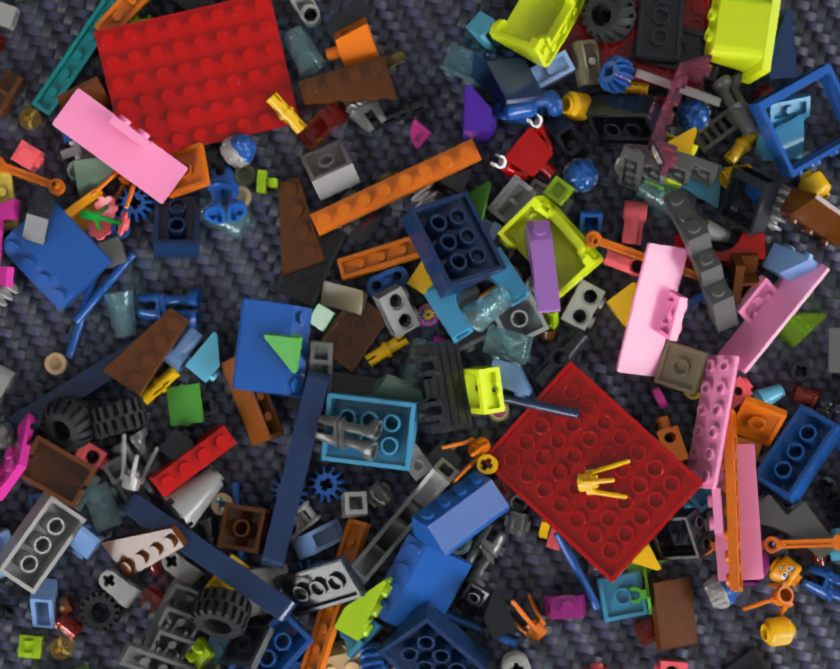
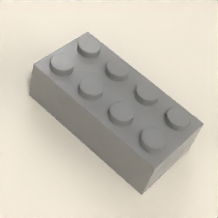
M43 492L0 552V573L34 595L86 522V519L55 497Z

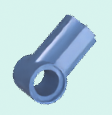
M187 326L164 362L178 372L184 370L185 365L191 358L190 355L204 338L203 335L193 327Z

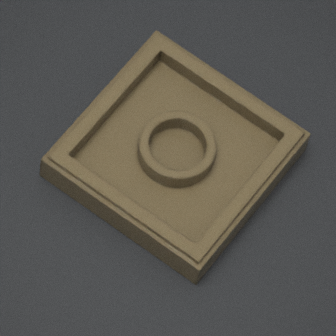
M666 340L653 382L697 396L710 353Z

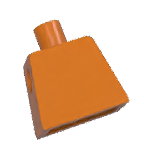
M366 17L334 33L336 45L325 49L328 61L341 58L344 67L379 57Z
M668 416L655 419L659 431L655 432L654 437L680 461L686 464L689 457L678 425L671 426ZM665 437L672 438L673 442H666Z

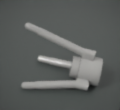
M122 434L120 479L123 481L121 487L132 491L139 490L140 484H144L146 475L159 450L158 446L154 448L141 475V472L137 470L139 454L135 455L132 469H127L126 472V434Z

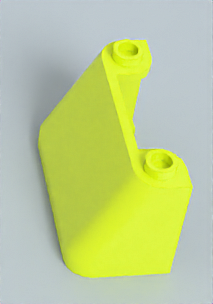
M519 0L508 20L498 19L495 21L489 33L492 39L531 62L547 68L554 60L581 14L586 0Z
M546 195L534 196L497 234L501 237L500 242L506 248L518 249L529 262L524 236L527 221L549 220L560 299L604 261V258L596 248H591L585 243V236Z

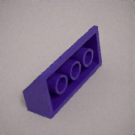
M465 85L462 142L473 139L477 143H489L490 137H494L496 115H492V108L470 85Z

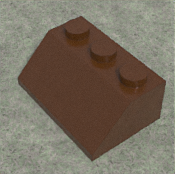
M792 188L779 210L786 216L785 220L793 225H800L802 227L800 230L809 236L814 235L817 237L816 241L825 247L829 245L839 247L840 210L818 194Z

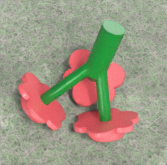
M99 196L98 201L94 204L96 210H98L97 212L85 209L80 212L81 218L92 220L88 224V234L90 237H95L96 240H103L106 235L111 234L110 228L112 223L118 225L117 234L119 236H122L124 231H127L130 226V218H127L128 212H122L119 220L113 219L116 217L118 206L115 204V199L112 196Z

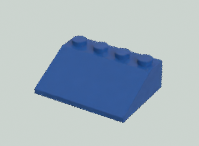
M58 203L45 245L22 239L25 220L2 242V251L59 311L71 306L113 262Z
M242 299L232 389L283 397H302L312 308ZM265 333L294 335L297 333L303 337L298 372L292 373L263 336Z
M411 532L408 534L385 579L393 578L390 584L392 590L387 598H383L380 604L383 608L378 618L399 627L414 610L427 601H430L445 615L473 564L454 552L446 557L414 537V533Z

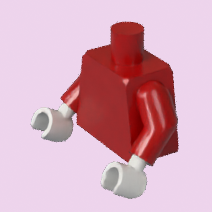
M537 113L536 119L533 122L531 119L526 118V121L531 126L505 156L495 154L498 156L499 162L497 164L490 162L491 166L499 168L510 178L516 174L522 180L533 179L540 172L550 180L557 172V169L548 162L554 154L552 152L554 146L551 136L543 123L542 116Z

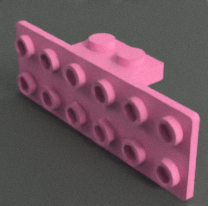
M77 89L53 121V126L161 204L164 203L188 168L149 140L150 135L141 128L136 130L131 127L130 124L132 122L122 114L119 117L84 91Z
M651 242L647 243L616 366L617 372L655 377L665 340H678L682 330L683 316L688 306V298L678 293L688 254L686 248Z
M816 261L819 264L817 269L791 281L779 277L774 285L765 276L760 275L758 277L760 280L759 285L751 286L741 298L740 303H737L735 306L737 314L744 322L717 355L739 356L738 370L746 374L830 269Z
M709 355L705 367L687 466L704 481L700 489L715 490L717 487L739 363V356Z
M737 444L743 580L763 579L764 574L755 445ZM723 451V454H722L721 462H722V460H725V452H724V451ZM721 465L717 487L715 490L712 489V494H708V508H713V517H709L710 531L714 530L718 581H726V573H729V564L725 562V550H728V541L724 539V528L727 527V518H724L723 505L727 504L726 496H723L722 483L726 482L725 473H722Z

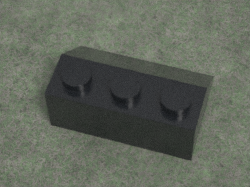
M656 95L594 96L586 116L598 146L650 145L652 140L657 147L661 145L662 111Z

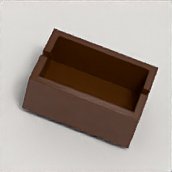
M37 435L29 454L34 456L32 459L28 458L27 468L20 478L72 508H77L86 493V490L83 489L84 485L86 487L90 486L99 469L44 437Z

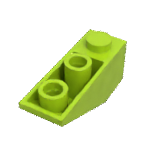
M389 577L370 589L364 597L358 598L343 609L334 628L356 641L363 637H368L373 628V625H371L373 618H377L383 608L380 605L383 598H387L392 590L390 584L393 578Z

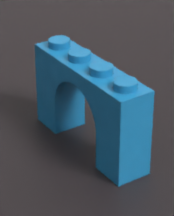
M499 246L497 250L506 269L485 280L497 285L510 306L513 307L529 297L530 292ZM434 285L427 289V293L424 296L453 342L457 343L474 332L459 308L461 292L440 299Z

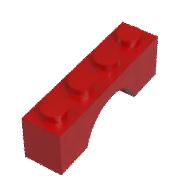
M741 233L732 248L723 252L715 251L720 262H724V266H730L731 254L757 253L759 265V261L766 259L765 233H757L754 236ZM680 235L672 237L673 246L685 248ZM687 254L685 267H693Z
M218 423L204 433L189 450L174 460L164 463L147 477L159 494L166 497L237 443L226 427Z

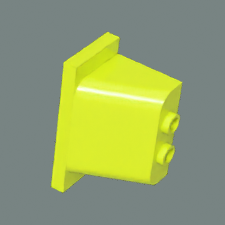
M712 0V5L707 15L709 24L704 35L706 43L703 60L743 72L741 82L748 85L769 73L781 0Z

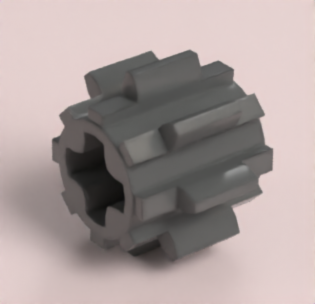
M377 480L367 491V498H369L367 502L374 508L378 506L382 509L394 495L390 491L392 487L385 481L381 483Z
M510 510L509 515H505L503 526H506L505 532L524 537L525 531L529 532L531 521L528 520L529 515Z

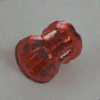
M797 382L792 392L791 401H799L808 404L810 408H814L818 399L819 389L815 388L812 390L801 386V383Z
M65 613L53 629L60 630L68 637V641L71 642L81 631L83 625L76 624L68 617L69 614Z

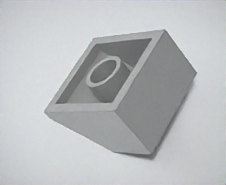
M341 138L301 156V160L320 201L361 182Z
M530 289V296L513 307L505 300L488 309L507 350L549 329L542 313L537 312L536 301Z

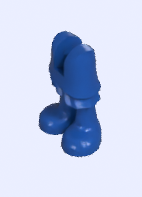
M544 89L542 90L545 95L544 100L508 105L501 102L495 107L494 112L496 117L502 120L532 118L537 113L540 116L548 113L550 116L556 117L562 114L563 103L559 94L554 90L546 91Z
M225 166L224 175H217L215 168L209 169L211 185L207 186V190L211 194L212 203H209L204 209L205 218L216 224L225 222V211L222 204L223 196L226 197L229 221L236 222L246 215L247 207L242 200L236 199L240 191L238 190L239 186L235 180L233 170L230 166Z
M193 288L185 295H165L164 292L159 293V291L140 294L138 302L156 304L155 310H137V317L157 321L169 310L167 305L199 308L202 302L201 288ZM173 309L190 320L189 327H193L195 330L199 329L201 316L198 309Z
M809 564L806 571L815 576H820L819 581L815 584L813 581L802 579L801 586L822 599L826 598L830 603L832 599L840 602V590L833 588L834 584L840 586V575L833 573V570L829 569V567Z

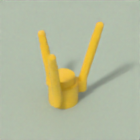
M630 459L596 469L585 470L584 474H578L577 484L579 491H586L587 495L627 499L628 496L625 494L595 490L599 487V484L612 483L615 479H598V476L594 474L628 464Z

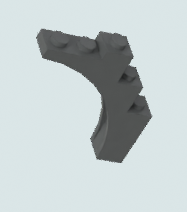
M683 188L662 196L663 203L689 255L705 299L709 317L717 332L719 333L738 325L734 295L724 279L722 264L712 248L709 230L701 216H698Z
M443 457L351 564L363 586L412 529L411 516L439 497L460 472Z
M764 494L758 497L760 526L779 530L795 539L833 538L805 502L801 505L798 502L788 509L789 514L786 515L770 494L766 497ZM713 509L706 514L708 518L704 520L707 533L714 531H710L709 517H713ZM834 547L808 548L819 560L835 550Z

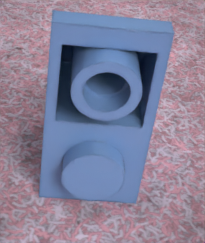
M774 243L762 267L775 276L791 281L817 269L819 264L812 259L814 256L807 251L801 250L799 253L796 251V248L784 243L781 246Z
M498 355L493 357L491 366H499L502 391L507 389L513 391V395L523 398L533 393L534 388L519 361Z

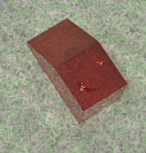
M336 102L331 103L321 109L297 135L308 149L313 151L334 134L349 117Z

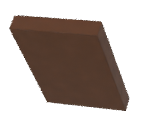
M366 301L362 315L341 310L320 341L333 342V359L353 372L386 324L379 309Z
M690 576L649 583L657 650L662 651L698 643Z

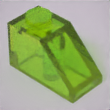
M795 313L778 335L790 348H793L827 316L824 313Z

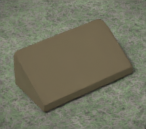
M578 40L571 43L570 51L573 65L576 69L577 86L585 87L600 84L598 78L601 74L598 71L602 70L597 40Z
M324 280L321 305L362 315L368 298V294L365 291Z

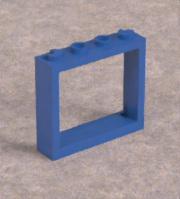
M830 63L820 64L748 105L782 177L791 176V178L802 175L805 168H813L821 164V159L824 157L830 158L839 153L840 136L791 164L765 110L819 79L840 123V83Z

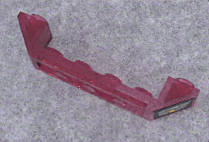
M710 54L680 63L648 142L647 148L659 172L664 176L669 168L674 169L678 160V156H675L678 147L665 142L668 131L665 130L666 125H671L675 116V112H672L674 106L678 107L682 98V94L679 93L680 88L684 89L688 80L700 84L703 77L708 78L713 65L709 64L712 58Z

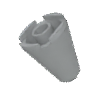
M207 469L188 479L166 497L161 496V498L165 500L164 503L179 520L184 519L186 522L184 525L191 529L222 488L223 483L221 481L224 478L216 469L213 471Z

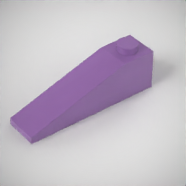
M549 220L527 221L524 236L537 312H559L561 307Z

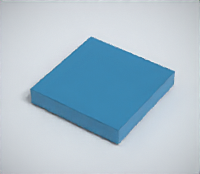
M640 570L624 572L613 583L605 576L596 578L605 623L649 614L646 599H642L637 604L631 602V598H637L639 592H630V587L637 585L640 588H644Z

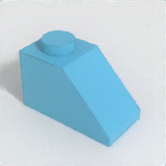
M480 11L466 26L474 38L486 49L500 50L505 47L492 39L489 32L496 20L484 12Z
M213 332L185 365L205 383H208L210 380L214 382L221 374V371H219L222 367L220 364L222 360L219 334Z

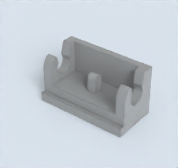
M515 174L487 209L504 224H507L534 196H539V194Z

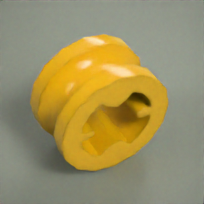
M484 454L478 458L477 468L483 474H492L498 468V461L493 455ZM490 458L492 460L490 464H493L491 469L487 468L484 470L483 467L485 465H482L483 460L488 461Z

